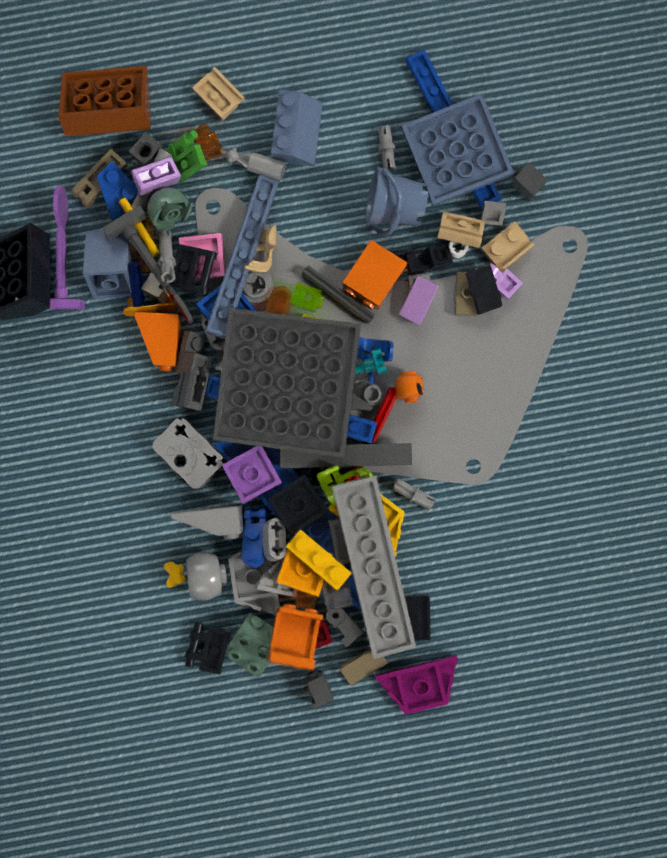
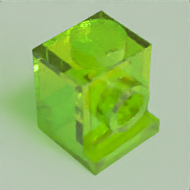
M297 282L290 303L293 307L316 314L317 308H322L325 297L321 296L322 290ZM306 294L312 295V299L310 301H306L304 299V296Z

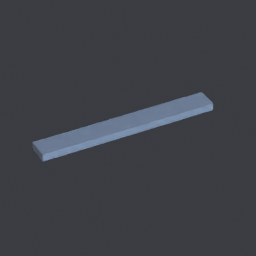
M260 174L258 176L205 331L207 334L222 339L226 338L229 308L237 309L249 270H245L244 266L253 260L279 184V181Z

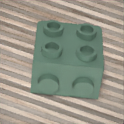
M250 612L228 645L225 656L254 676L260 677L269 665L267 656L273 626Z

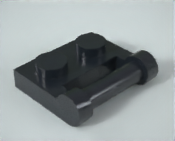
M178 244L175 257L176 266H174L175 280L169 283L170 286L174 289L207 296L213 262L217 259L218 253ZM200 257H205L199 286L193 285Z

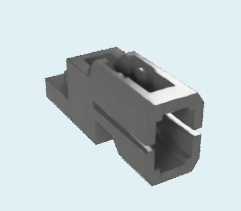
M184 331L175 373L181 375L179 383L174 389L171 405L201 411L212 358L203 356L207 336L192 331Z

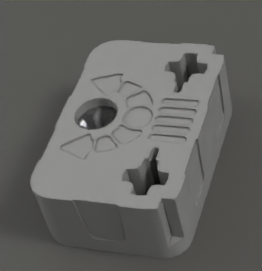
M184 418L174 420L154 440L152 445L154 451L194 489L204 487L223 468L222 465L226 463V459ZM179 426H186L184 431L186 432L187 436L183 434L178 435V433L180 432V430L178 429ZM208 456L217 457V459L215 460V462L217 463L216 466H209L208 463L210 462V460L208 459ZM179 457H186L185 466L178 465Z

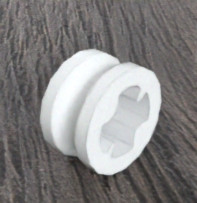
M451 241L448 246L451 256L454 258H462L469 247L462 244L461 248L464 247V250H460L457 253L454 251L456 248H453V245H457V242Z

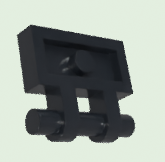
M195 622L193 630L190 631L189 637L191 641L189 649H186L185 666L193 667L195 660L201 661L199 670L220 675L231 630L209 626L208 633L206 634L202 632L203 624ZM199 641L205 642L203 653L197 651Z

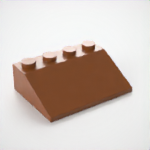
M147 65L62 73L58 117L65 137L151 129Z

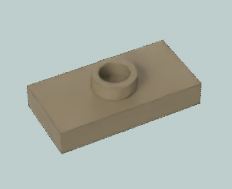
M457 272L455 316H477L476 307L465 275L467 272Z

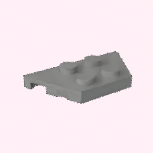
M242 550L228 559L234 602L275 616L277 608L280 607L278 594L255 589V585L273 561H269L265 557L264 562L259 567L249 568L241 559Z

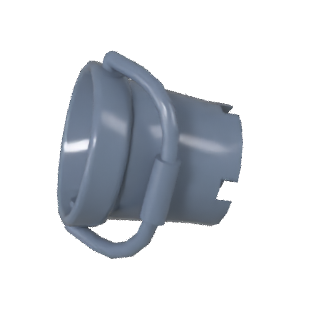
M377 167L369 188L365 222L370 224L381 236L391 235L397 229L398 224L419 227L421 222L416 220L418 215L424 216L428 191L423 189L427 188L428 184L391 174L386 168ZM380 223H389V229L384 231L378 225Z

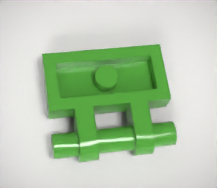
M194 130L182 134L178 141L170 143L165 150L172 155V159L181 175L178 183H182L207 165L200 144L193 145L194 140L198 137L197 132Z

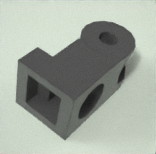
M333 604L328 608L326 618L330 624L336 625L344 636L341 638V642L347 648L363 634V630L341 605Z

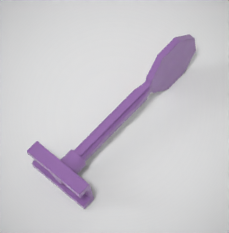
M57 185L53 194V212L58 226L56 233V289H54V298H50V309L85 310V301L68 298V289H66V234L64 230L68 220V199L65 188Z

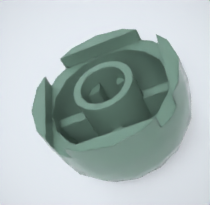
M169 187L156 190L147 203L148 216L158 230L174 229L177 226L173 223L181 218L184 222L192 209L187 197L181 191Z

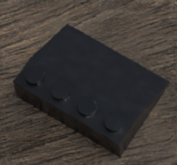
M32 223L0 238V320L34 316L50 309V234Z

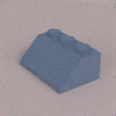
M279 89L271 149L273 159L291 164L315 166L322 102L302 92Z

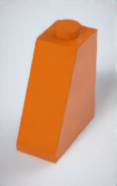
M135 312V319L153 365L160 367L159 371L173 372V368L177 366L180 353L182 317L179 314Z

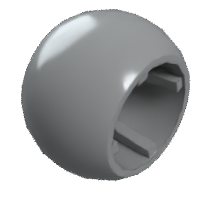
M200 552L190 556L186 560L190 597L196 600H210L217 597L222 592L221 584L227 583L225 564H219L218 556L209 552Z

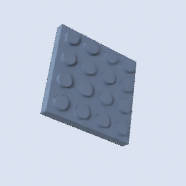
M482 94L401 125L423 183L428 184V187L425 189L428 191L432 206L444 203L514 174Z

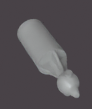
M235 147L228 151H222V155L226 157L229 164L238 161L249 172L277 181L282 180L286 162L255 152L251 154H238Z

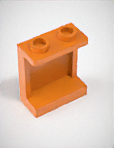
M370 240L342 282V287L345 289L344 292L352 298L356 296L363 300L362 304L367 308L379 310L383 300L399 276L405 271L407 262L373 240Z
M284 604L283 607H279L276 610L267 662L308 671L314 670L316 660H313L319 625L323 615H319L318 611L314 609L300 611L296 610L297 607L294 605Z

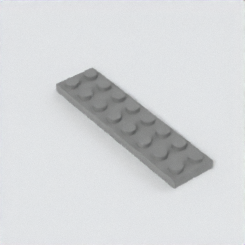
M373 475L372 477L333 485L334 499L373 659L416 648L376 476Z

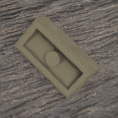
M369 648L342 664L340 671L348 683L353 685L388 664L384 656L373 659L371 649Z

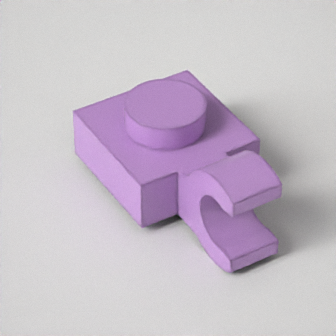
M491 263L490 266L498 291L508 300L523 282L508 269L502 273Z

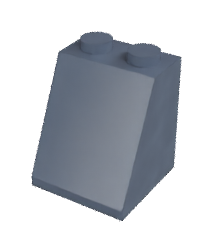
M103 230L86 231L83 275L94 299L136 296L134 245L130 240H127L123 233L108 241Z

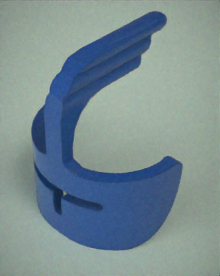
M360 338L357 359L366 360L372 358V354L362 353L361 351L372 352V346H374V350L381 349V352L384 353L381 356L383 362L392 361L394 347L392 341ZM374 371L368 372L367 384H373Z

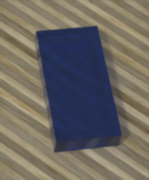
M131 259L127 266L133 307H141L145 297L144 292L141 290L143 282L140 260Z

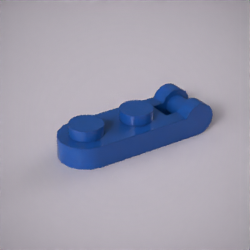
M260 507L259 510L245 508L244 511L245 525L241 559L249 568L259 567L265 559L263 551V525L269 521V510L267 507ZM254 518H259V523L254 524Z

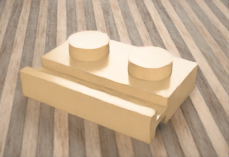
M215 67L192 87L193 91L222 121L245 100L244 96Z
M443 211L437 238L480 248L485 221Z
M513 222L483 246L481 251L493 265L503 272L529 251L534 244L530 242L528 236L519 225Z

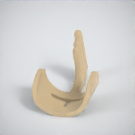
M277 225L263 229L256 251H266L265 261L251 260L248 265L244 266L245 270L262 273L267 272L271 268L272 251L277 247Z

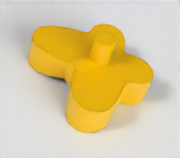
M166 562L164 564L165 570L169 573V578L166 581L167 587H176L178 584L185 582V576L183 575L184 566L182 564L176 565L174 562Z

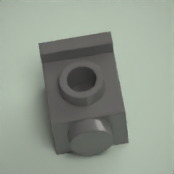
M314 671L305 676L307 680V686H305L307 695L310 699L314 698L312 700L313 709L334 700L333 692L323 671L320 673Z

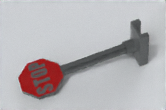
M138 205L104 226L102 230L108 241L123 233L127 240L132 242L158 282L167 290L181 315L189 324L192 323L193 318L186 305L170 284L166 283V276L164 282L161 280V268L137 235L138 231L134 226L146 219L145 212L141 206Z

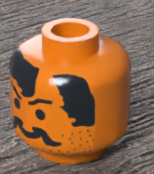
M417 371L399 373L400 376L395 379L397 397L404 399L405 403L418 402V398L424 395L422 376L417 374Z

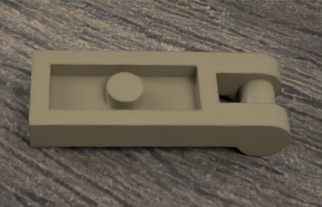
M112 149L98 161L71 191L75 198L82 200V204L86 208H90L102 194L96 175L111 161L122 172L128 166ZM87 187L92 189L88 194L85 192Z

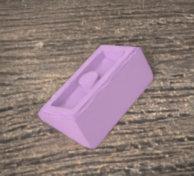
M172 157L131 171L140 196L176 184L181 177Z
M417 276L399 315L420 325L439 286L421 276Z

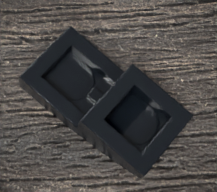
M448 243L428 246L425 250L406 252L403 255L404 261L407 262L408 275L425 273L453 264Z

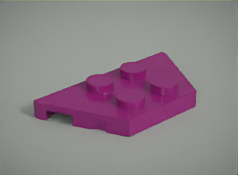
M452 655L376 674L375 677L378 683L383 686L389 696L407 715L449 703L450 690L453 685L458 657L457 655Z

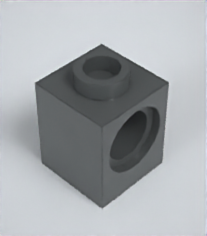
M145 132L129 150V153L133 158L131 161L140 168L153 163L159 148L164 149L161 144ZM145 150L151 151L147 157H141Z

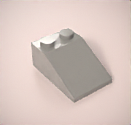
M242 505L171 514L172 519L217 536L224 535V539L238 538L240 533L244 532Z

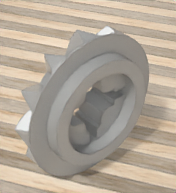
M249 271L242 293L249 302L261 303L268 299L273 292L272 278L267 272ZM259 278V284L263 288L257 289L254 294L253 287L248 284H255Z

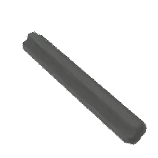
M305 267L302 272L303 277L366 324L371 323L375 316L371 311L312 267Z

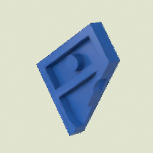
M111 161L96 175L110 218L114 221L124 213L119 201L126 198L129 204L132 205L138 190L136 185Z

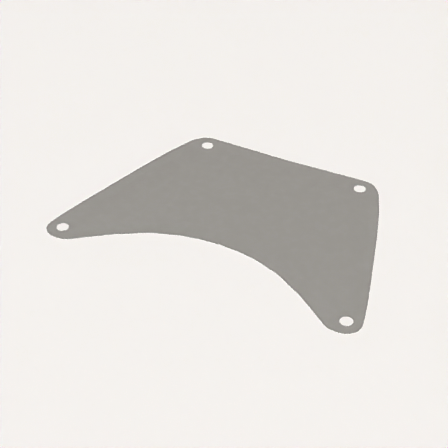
M210 188L204 190L196 200L198 235L215 233L223 235L225 267L227 269L248 206L229 190ZM211 200H215L220 204V211L215 215L209 214L206 210V205ZM265 223L264 229L271 228ZM557 226L530 241L534 246L506 268L523 284L508 300L500 294L502 307L477 316H455L456 275L430 280L436 283L439 288L421 324L418 325L399 315L409 294L408 281L397 280L383 300L379 310L367 308L375 316L371 323L366 324L302 276L305 267L310 266L344 291L342 282L349 272L337 269L305 254L277 233V247L272 251V265L267 271L273 281V292L268 299L261 303L251 304L259 312L301 317L303 314L319 319L362 324L360 338L392 341L394 344L393 359L391 362H384L388 373L379 375L378 371L375 370L373 384L378 385L382 389L384 398L389 387L396 389L395 379L400 376L399 373L417 371V374L423 378L424 395L419 397L418 402L405 403L404 399L397 397L375 444L412 443V465L364 467L370 472L477 485L485 483L494 476L515 438L577 284L586 257L588 240L585 234L576 227ZM567 239L576 241V251L566 253L563 249V242ZM256 251L253 260L264 262L266 251ZM490 262V263H487V264H485V265H483V266H481V267L488 266V265L491 264V262ZM223 278L209 279L208 294L222 284ZM259 278L255 284H248L253 287L254 294L257 289L263 288L259 284ZM355 296V298H353V299H355L357 302H359L361 305H363V304H362V301H363V300H361L360 298H358V297H356V296ZM216 337L217 342L215 343V345L218 344L220 347H222L224 345L223 341H225V339ZM216 351L219 365L224 353ZM361 351L362 353L372 354V352ZM357 359V364L364 362L363 360ZM367 371L355 374L353 394L362 399L361 393L363 388L369 385L367 384ZM382 400L379 404L372 406L373 408L370 412L350 410V415L373 421ZM347 437L346 445L362 444L363 441ZM471 459H476L481 464V469L476 474H471L466 469V464ZM338 467L339 469H350V467Z

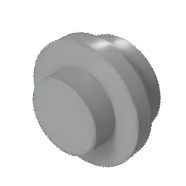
M369 384L362 390V400L371 406L377 405L383 398V391L378 385Z

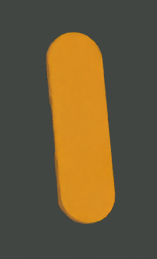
M170 296L166 303L150 306H135V299L128 298L127 308L123 310V313L126 316H135V312L167 313L175 311L177 307L172 303Z

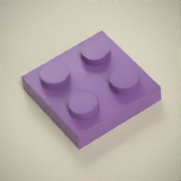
M256 446L222 465L243 504L282 483L262 446Z

